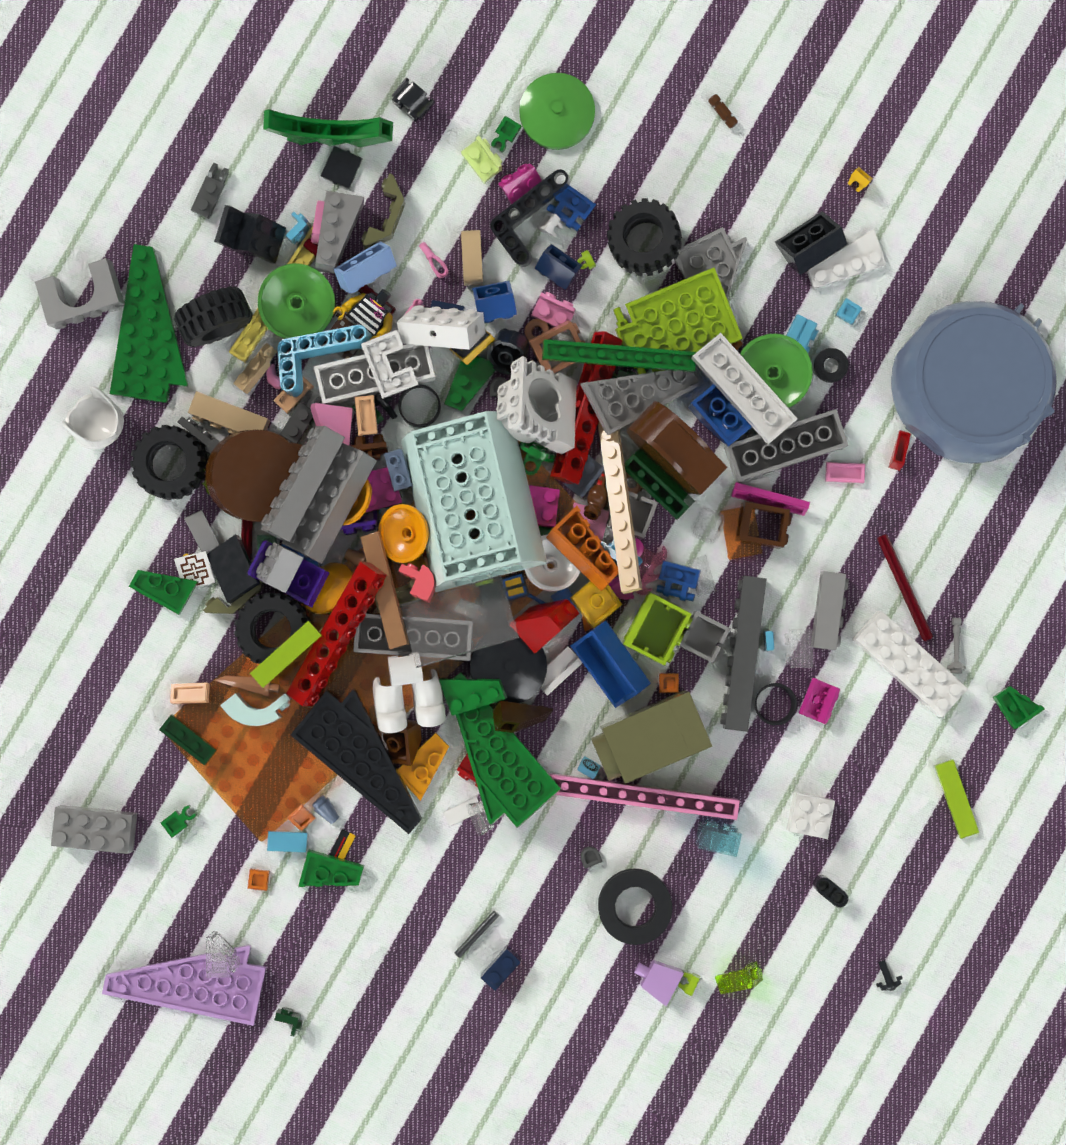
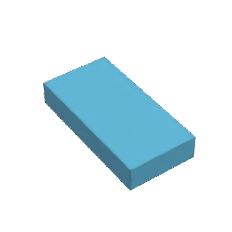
M268 831L267 851L306 852L307 832Z

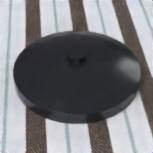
M500 628L489 632L476 644L471 655L470 674L472 680L500 679L507 696L506 699L501 701L513 703L527 701L539 691L546 678L547 659L543 648L534 653L512 628Z

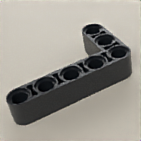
M562 169L551 173L493 218L490 223V228L514 262L521 267H526L531 263L532 255L513 229L570 185V177ZM564 175L566 177L565 182L557 184V177ZM544 187L550 188V193L547 196L541 195V190ZM528 199L535 200V204L531 208L526 207ZM518 210L520 212L519 217L515 220L511 219V213ZM499 222L504 223L502 231H496V225ZM514 237L516 239L514 246H507V240ZM525 252L527 254L526 260L519 262V254Z

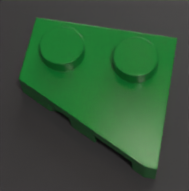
M1011 686L1006 687L993 696L996 704L1013 729L1019 728L1045 710L1042 705H1037L1029 697L1021 695Z

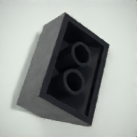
M823 211L775 241L776 246L790 267L799 275L807 272L848 244L842 227Z

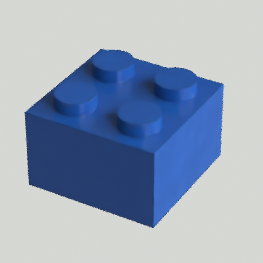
M510 281L472 288L477 312H483L484 323L493 322L494 319L498 318L509 319L513 315H517Z

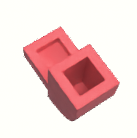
M410 563L407 566L401 564L399 568L400 574L415 580L410 594L430 603L435 592V580L430 569L422 565L419 572L417 571L418 567Z

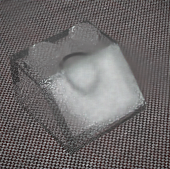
M213 931L206 937V978L231 977L239 968L240 957L237 956V951L217 931Z

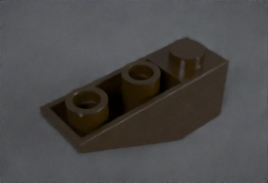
M500 701L493 710L495 731L514 733L546 721L553 712V708Z

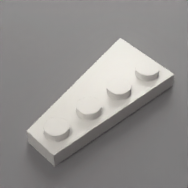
M871 230L809 269L807 273L813 290L884 267L886 262L875 230Z

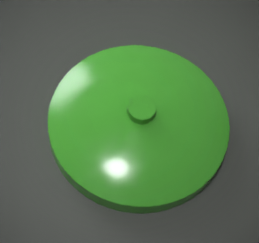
M564 73L543 75L534 80L522 95L519 108L521 125L527 136L544 148L562 150L573 147L588 135L594 123L595 104L592 94L586 85L574 76Z
M299 263L280 266L264 279L260 287L258 310L261 319L271 332L283 339L322 332L328 326L333 316L335 298L332 287L326 277L311 266Z
M782 334L763 335L749 342L740 353L788 408L797 404L807 393L812 381V363L807 351L795 339Z

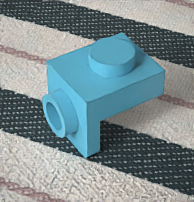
M295 212L291 215L298 223L286 234V237L293 245L296 242H301L306 236L305 233L310 229L306 224L308 220L301 213L297 215Z

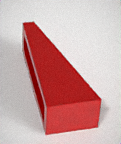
M899 430L888 468L900 471L904 466L911 433Z

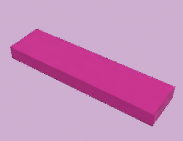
M737 482L731 492L732 497L757 504L789 509L791 513L805 516L810 502Z

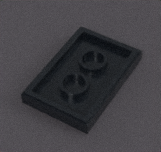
M233 535L207 554L227 603H233L260 584L258 579L248 575V570L252 563L239 535Z

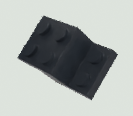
M225 205L214 242L241 255L259 257L269 263L276 264L286 227L260 214L244 213L232 206Z

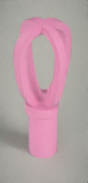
M425 242L421 243L419 247L426 255L427 260H429L438 278L447 276L449 270L446 264L431 251ZM432 259L439 262L445 269L443 274L437 271Z

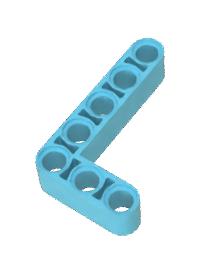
M354 325L281 340L277 348L281 388L292 397L299 396L303 392L302 359L362 348L361 344L369 341L372 334L364 326ZM364 333V336L359 339V336Z

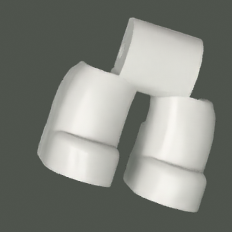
M419 652L403 657H388L391 686H381L379 677H376L373 681L374 706L379 730L385 733H395L407 727V716L403 699V685L412 684L413 706L417 723L423 727H435L444 723L446 720L445 707L436 670L431 669L432 679L423 681Z

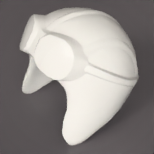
M91 387L92 395L80 398L74 408L67 413L66 419L62 421V424L82 447L102 449L118 439L123 429L124 417L120 408L97 387Z

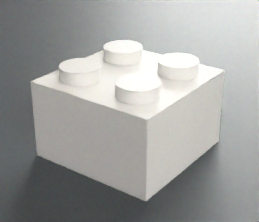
M794 791L786 829L794 833L828 839L835 801Z

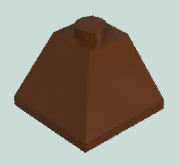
M407 720V727L395 733L382 732L379 730L378 724H375V728L393 763L407 766L413 765L421 742V726L417 721Z

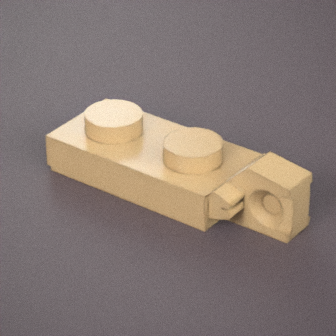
M266 343L233 384L248 394L271 366L269 363L277 351Z

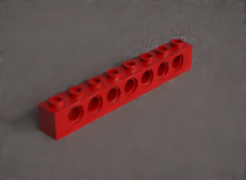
M606 331L594 332L591 343L619 346L623 342L622 339ZM584 364L576 390L575 445L573 449L562 455L557 453L550 477L567 484L579 485L585 462L588 459L589 449L594 439L596 426L599 423V419L580 384L611 379L616 366Z
M360 561L320 632L322 636L313 644L286 692L287 695L301 706H313L318 701L319 694L328 684V679L337 668L340 657L346 652L348 643L355 636L357 627L364 620L369 606L375 601L378 590L384 585L387 574L372 563Z

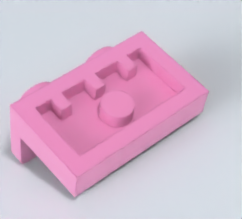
M541 292L531 316L556 327L568 320L571 321L576 309L568 301L563 300L561 302L556 299L555 295L549 292L545 294Z

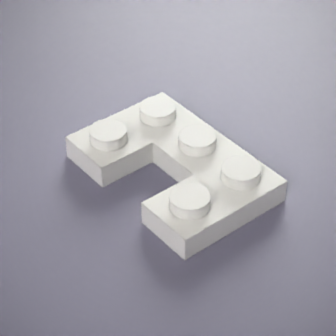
M397 330L361 344L382 399L419 385L411 366L395 373L391 369L387 355L404 349Z

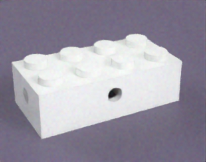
M421 305L412 307L408 313L397 321L398 333L402 344L470 350L486 334L483 312H476L475 310L460 311L457 308L441 309L440 307L424 308Z

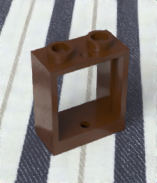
M746 501L741 503L735 541L777 549L784 548L789 539V534L786 533L787 527L790 526L792 516L789 515L790 510ZM752 509L782 515L778 541L748 536Z

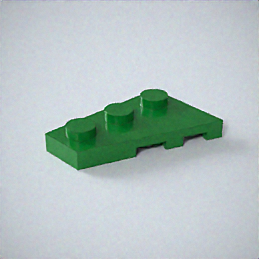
M477 356L468 365L460 361L444 405L462 412L496 371L493 369L490 360Z
M138 570L128 587L180 615L199 581Z
M439 679L452 716L507 698L500 679Z
M309 849L298 887H322L323 885L357 886L360 883L364 865Z

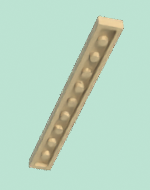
M599 421L598 428L621 592L626 594L642 590L620 429L610 435H606Z

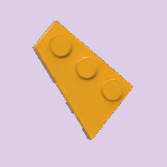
M437 733L418 749L413 765H402L398 769L404 784L420 801L449 748V745Z

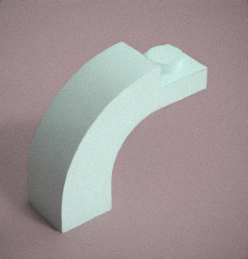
M235 693L220 706L232 719L249 726H262L280 719L282 716L278 710L280 709L282 712L290 706L289 701L292 698L285 693L270 706L264 709H257L250 706L239 693Z

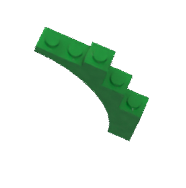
M270 109L264 110L263 130L287 137V141L299 145L319 142L328 146L348 143L361 148L390 142L393 139V122L381 117L362 120H323L289 115Z

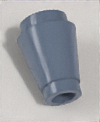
M322 795L312 804L313 810L330 824H333L339 818L328 797L326 798Z

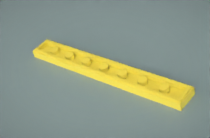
M313 226L287 264L299 263L308 266L312 264L316 257L305 249L303 244L307 239H311ZM258 308L253 314L251 322L243 329L229 350L230 354L246 363L268 330L261 319Z

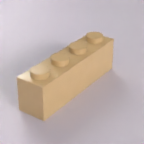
M197 391L188 410L193 420L203 423V420L211 422L209 426L219 430L221 427L228 429L230 434L245 430H267L270 423L268 418Z

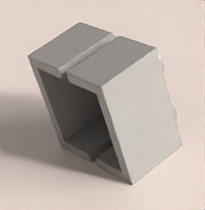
M628 491L635 537L643 540L658 502L643 496L637 501L638 494ZM610 517V520H609L607 526H609V527L612 528V522H611V517Z
M273 542L272 546L270 545L266 550L264 562L260 563L257 568L256 577L264 583L286 593L303 557Z
M694 611L691 616L693 620L689 626L690 629L689 631L684 630V637L679 647L710 663H714L721 649L716 644L724 643L731 628Z

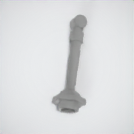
M952 618V625H954V662L948 665L947 669L951 670V673L961 674L962 670H966V667L959 662L961 618Z

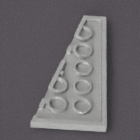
M695 366L694 372L658 371L585 382L580 385L606 435H610L634 422L653 401L665 405L705 382Z

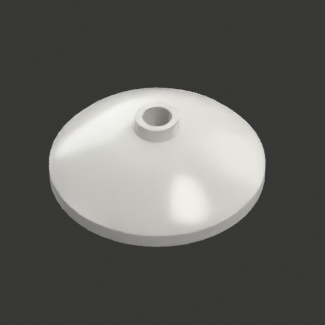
M543 535L541 539L547 564L551 563L554 568L549 569L547 564L525 569V573L529 580L540 589L546 591L566 589L575 582L580 570L546 538L547 535Z

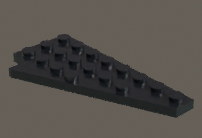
M353 689L342 702L327 690L291 733V736L405 832L410 834L422 817L357 691Z

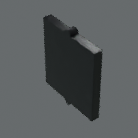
M334 146L321 173V177L332 181L334 185L339 184L350 189L363 158L350 153L349 150L345 151Z

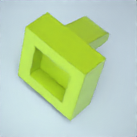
M683 972V977H686L689 983L683 984L679 982L678 987L686 994L692 996L700 976L695 973Z

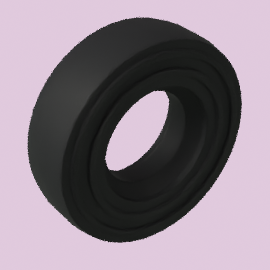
M836 348L822 350L814 360L816 375L819 379L828 383L841 380L849 368L846 355ZM833 358L838 362L836 372L830 373L825 370L824 362L826 359Z

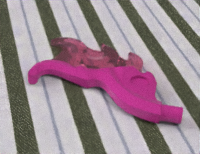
M635 538L637 555L642 558L643 562L639 566L642 590L634 592L640 595H647L648 591L651 592L653 589H647L646 585L659 578L660 573L655 575L654 569L666 560L667 549L665 546H662L661 552L653 553L646 549L639 539ZM619 576L608 584L618 598L624 600L634 598L633 592L626 594L621 592Z

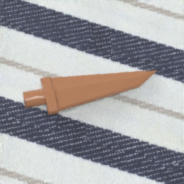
M225 675L213 680L264 696H269L270 691H280V685L272 684L271 682L262 688L253 677Z

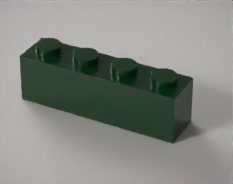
M641 449L637 450L624 463L625 471L676 520L695 502Z

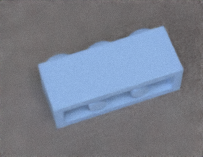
M380 241L335 267L334 272L340 288L351 294L357 292L364 285L374 282L379 276L389 273L397 265L390 246Z

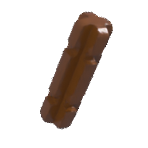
M717 94L711 96L708 102L712 107H715L714 110L721 119L726 121L725 124L728 128L731 129L736 126L738 120L735 116H731L732 113L724 102H720L721 98Z

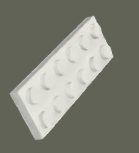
M721 333L692 356L691 359L768 445L797 420V417Z

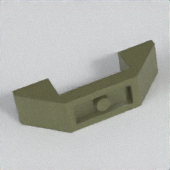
M389 173L388 178H384L381 186L384 196L395 200L391 202L389 208L391 214L389 219H385L382 229L384 232L369 227L368 232H364L361 240L364 249H368L380 241L384 243L393 239L406 204L393 174Z
M260 581L258 586L231 603L230 607L221 597L216 599L212 597L205 604L207 607L203 611L205 613L237 614L248 600L251 601L253 597L264 589V582Z

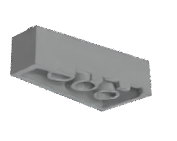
M326 191L315 269L319 272L335 274L334 268L338 266L359 214L363 209V196Z

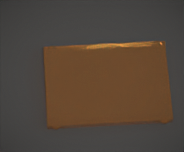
M740 508L720 511L729 560L759 555L763 551L760 545L735 541ZM752 509L748 536L759 538L755 511Z

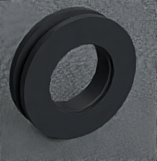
M626 869L614 874L604 884L598 899V911L604 928L612 937L626 944L641 945L655 940L665 931L672 916V900L665 884L656 875L643 869ZM630 887L645 889L654 899L655 909L652 917L646 923L637 926L624 923L618 918L615 910L618 896Z

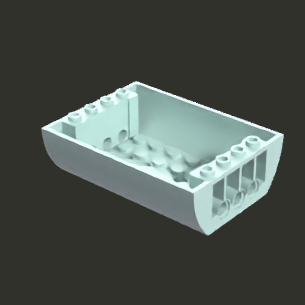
M485 411L414 430L402 439L401 445L412 481L411 489L415 507L423 514L428 525L429 535L425 551L429 569L435 580V592L547 564L519 443L503 426L502 422L497 420V411ZM457 454L462 455V462L454 464L453 457ZM460 473L467 475V479L463 483L457 481V476ZM470 510L476 513L473 520L466 519V513ZM474 529L480 531V536L477 539H471L470 532Z

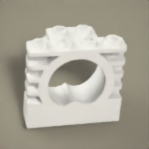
M522 356L511 365V379L498 387L497 420L502 422L503 426L515 439L524 443L534 441L541 443L544 441V447L562 455L573 449L575 445L577 381L560 372L553 375L554 372L548 369L545 371V367L542 365L536 367V362H527V358ZM529 394L538 404L541 410V417L534 411L529 400Z

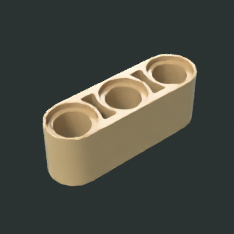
M480 230L461 231L464 286L483 285Z

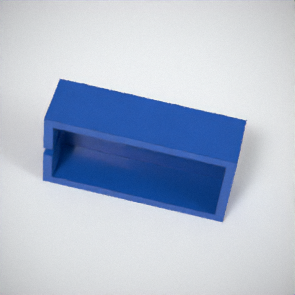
M606 620L570 645L615 708L633 698L651 684Z

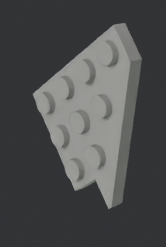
M722 227L681 247L678 250L679 255L674 261L684 280L715 267L725 295L728 298L747 238L744 237L731 244Z

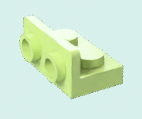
M477 136L476 141L462 150L461 154L481 181L485 183L502 171V160L496 153L493 155L490 151L491 146L485 138L481 139L480 136Z

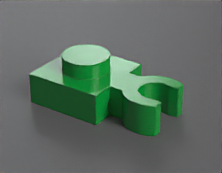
M504 116L495 131L499 134V137L493 139L491 146L495 147L500 142L502 146L499 151L503 153L506 150L507 140L512 143L522 126Z
M191 805L185 806L181 814L176 810L160 822L171 838L189 826L186 820H192L197 816V813H194L192 816L187 814V810Z

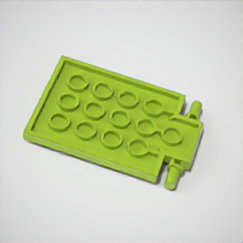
M715 267L625 304L632 320L631 323H628L627 319L624 318L620 307L613 309L618 321L616 323L618 328L615 329L617 337L623 340L621 346L697 353L720 333L730 344L743 339ZM634 367V369H637L638 374L646 373L645 368ZM651 369V370H652V373L658 372V371H666V370H659V369Z

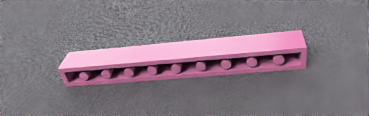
M549 773L561 787V790L556 794L560 796L737 820L740 801L736 798Z

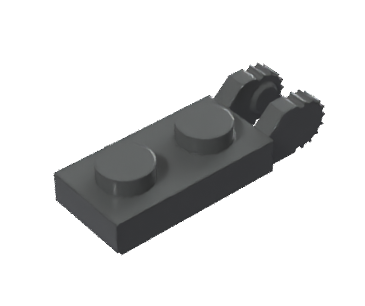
M216 163L212 164L208 176L206 175L191 207L192 212L208 219L222 193L229 173V169L224 168L219 176V181L215 180L214 176L218 170V164Z
M310 390L307 391L302 401L299 402L280 433L281 436L293 443H299L313 420L311 409L306 406L313 394ZM319 396L318 398H316L314 403L321 404L322 399Z

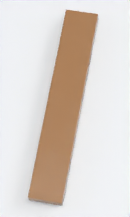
M381 532L362 536L360 538L366 561L387 574L384 585L376 594V600L389 649L392 650L408 645L409 640Z

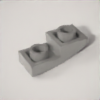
M202 510L184 518L201 552L206 551L207 553L219 546Z

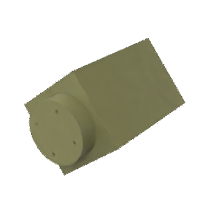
M685 690L601 725L600 728L603 733L591 738L608 780L611 781L621 776L625 784L713 747L690 692Z

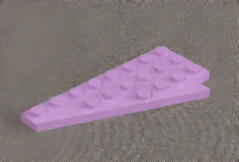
M244 945L108 973L105 977L102 994L254 1026L267 967L248 963L251 945Z

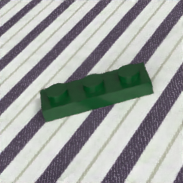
M173 714L168 717L159 729L204 766L217 751L214 746Z

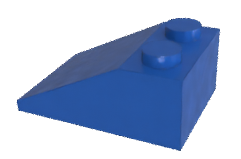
M714 384L693 400L688 407L695 417L727 447L752 428Z

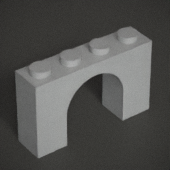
M104 258L88 264L94 283V293L89 302L80 307H71L67 303L60 279L50 276L35 281L47 325L55 329H63L67 327L66 324L72 322L74 324L84 321V318L90 316L91 318L99 317L102 315V312H114L119 310L120 306L125 305L113 262Z

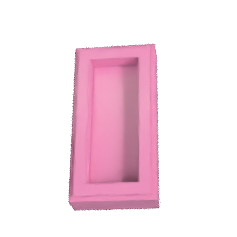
M318 200L311 237V242L314 244L319 242L325 201Z
M826 462L825 482L863 484L865 482V464Z

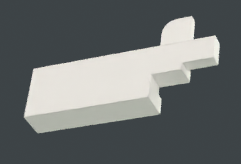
M568 646L547 665L546 678L540 688L547 696L582 664L579 657Z

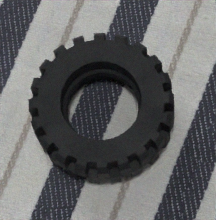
M642 198V202H637L635 199L631 201V205L627 206L624 204L621 206L622 211L620 213L618 211L614 213V220H610L608 225L610 229L607 231L608 246L614 260H616L621 268L624 267L626 272L630 274L635 272L636 276H642L643 273H646L647 276H653L654 271H658V274L663 272V267L667 266L669 268L672 265V259H677L679 255L678 250L681 249L682 234L674 212L669 210L667 205L664 203L660 205L659 201L655 199L652 202H649L648 198ZM642 223L655 224L662 231L660 243L648 252H636L630 249L627 244V237L630 231Z
M229 286L210 291L184 304L182 308L175 312L174 321L184 343L190 347H200L222 340L240 331V329L246 327L251 322L253 313L242 290L235 286Z
M162 425L160 428L154 427L151 428V432L143 433L141 435L143 438L140 441L137 440L134 444L137 447L131 452L133 461H130V467L134 470L132 475L137 479V484L151 495L165 500L182 499L185 495L193 494L192 491L198 489L201 486L199 483L206 477L204 473L208 457L207 453L204 452V446L185 429L174 425ZM166 445L178 446L186 455V467L183 473L171 481L160 479L153 470L155 454Z
M279 593L257 595L251 601L248 600L244 604V608L238 612L239 617L238 620H235L234 624L236 625L234 635L238 640L236 643L242 649L245 657H249L252 662L261 664L277 649L264 646L256 637V623L263 614L271 611L283 614L290 622V637L307 621H310L305 608L290 596Z

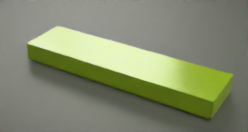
M307 621L250 674L264 688L322 636L321 633L310 621Z
M954 759L934 765L959 838L962 839L979 833Z

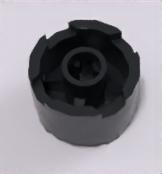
M406 77L391 95L393 97L391 100L400 110L402 108L406 109L407 115L417 122V120L423 119L435 104V101L432 98L429 101L426 97L427 93L413 81L409 84L410 81Z
M504 328L495 335V339L487 351V360H490L494 370L509 375L511 374V365L515 360L522 356L527 358L529 344L528 338L525 335Z

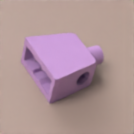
M652 960L649 967L638 963L634 971L635 974L643 977L640 983L641 987L665 1006L668 1005L684 974L682 969L656 960Z

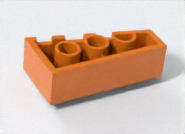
M576 506L550 531L546 538L602 592L619 574L618 567L608 551H605L600 544L601 541L598 536H595L590 529V524L581 515L579 507Z

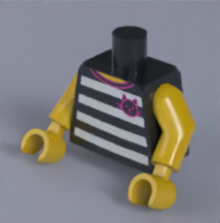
M384 289L377 296L373 293L359 294L346 301L342 307H336L333 310V314L340 311L342 315L338 317V320H341L346 312L348 318L357 325L364 326L372 334L370 338L372 340L390 333L392 330L393 316L391 313L393 309L386 304L391 294Z

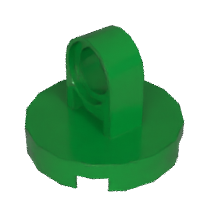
M520 442L519 447L527 452L523 459L524 468L528 461H533L536 464V468L532 471H528L525 468L527 475L536 474L543 461L553 463L556 458L554 452L549 454L547 452L548 448L537 442Z

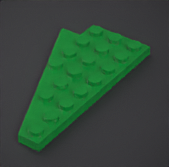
M134 244L109 394L168 403L170 385L188 387V381L155 250L150 246Z
M462 672L454 678L468 680ZM490 704L457 714L456 718L489 824L493 825L500 817L506 814L517 828L520 827L561 790V787L514 733L495 731L494 709Z

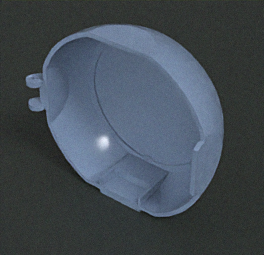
M965 301L944 306L930 313L896 354L891 376V390L896 411L900 420L905 425V429L936 455L961 463H985L1001 459L1009 455L1017 447L1029 443L1031 440L1030 435L1044 418L1055 412L1052 405L1056 394L1057 380L1052 352L1043 335L1038 330L1042 320L1038 318L1032 324L1020 314L1024 307L1022 303L1014 310L1000 304L985 301Z

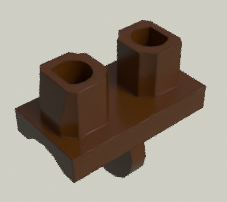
M382 434L374 435L373 443L366 444L365 437H355L354 445H352V447L365 452L375 460H381L380 455L388 453L387 443L384 441Z

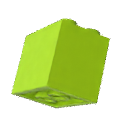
M648 591L622 643L665 666L666 662L670 663L675 654L673 649L675 645H680L684 637L682 634L684 628L688 629L693 620L692 614Z

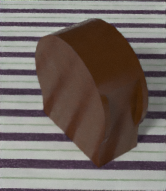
M653 401L626 430L634 443L687 494L701 495L727 468L692 428L674 412L657 401Z
M245 430L225 437L213 449L206 466V485L211 498L222 511L232 517L262 522L266 514L269 515L272 509L270 505L273 499L279 496L282 482L290 476L289 469L299 459L298 452L303 445L289 442L284 437L267 430Z

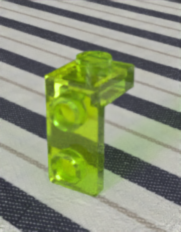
M757 961L749 963L741 970L715 976L720 994L754 988L763 980L762 971L758 967Z

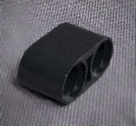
M819 875L814 879V889L834 906L841 908L848 903L847 893L828 877ZM826 880L828 883L827 887L820 890L819 883ZM836 893H842V899L839 902L834 901Z

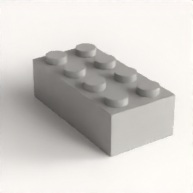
M67 805L57 806L54 812L51 846L129 854L134 849L137 813Z

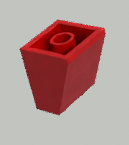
M568 599L530 606L509 625L528 647L536 653L580 613Z

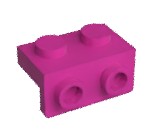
M521 165L518 167V171L512 175L504 176L501 182L498 183L510 204H513L542 181L533 165Z
M812 678L798 713L827 724L835 702L838 700L840 688Z

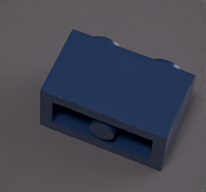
M550 244L542 253L534 269L555 282L557 286L566 290L574 281L582 265Z
M506 945L481 973L480 978L496 991L521 963V957Z

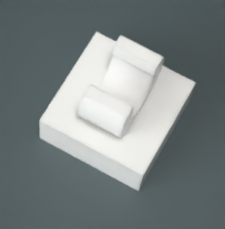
M548 212L537 228L543 233L556 237L557 234L554 233L553 229L555 226L562 229L563 226L559 223L561 219L556 214Z

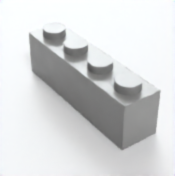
M828 571L820 572L810 646L812 648L836 650L837 647H840L841 636L838 634L839 628L843 626L841 611L845 609L846 598L843 596L849 582L846 579V574Z

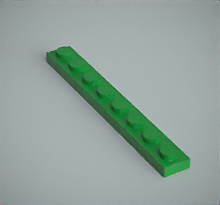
M544 339L542 360L694 372L695 362L691 358L696 352Z

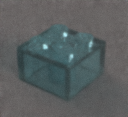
M705 819V822L700 821L695 845L699 849L737 857L742 834L736 826L724 824V827L718 826L719 824L716 821Z

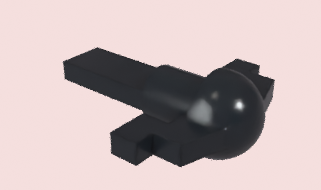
M377 393L374 397L375 406L380 404L391 419L397 418V414L388 402L393 398L389 396L382 399L381 394Z
M879 961L878 963L886 985L879 982L876 983L877 988L880 987L881 991H894L902 984L901 980L903 977L902 975L897 976V981L894 982L886 961Z

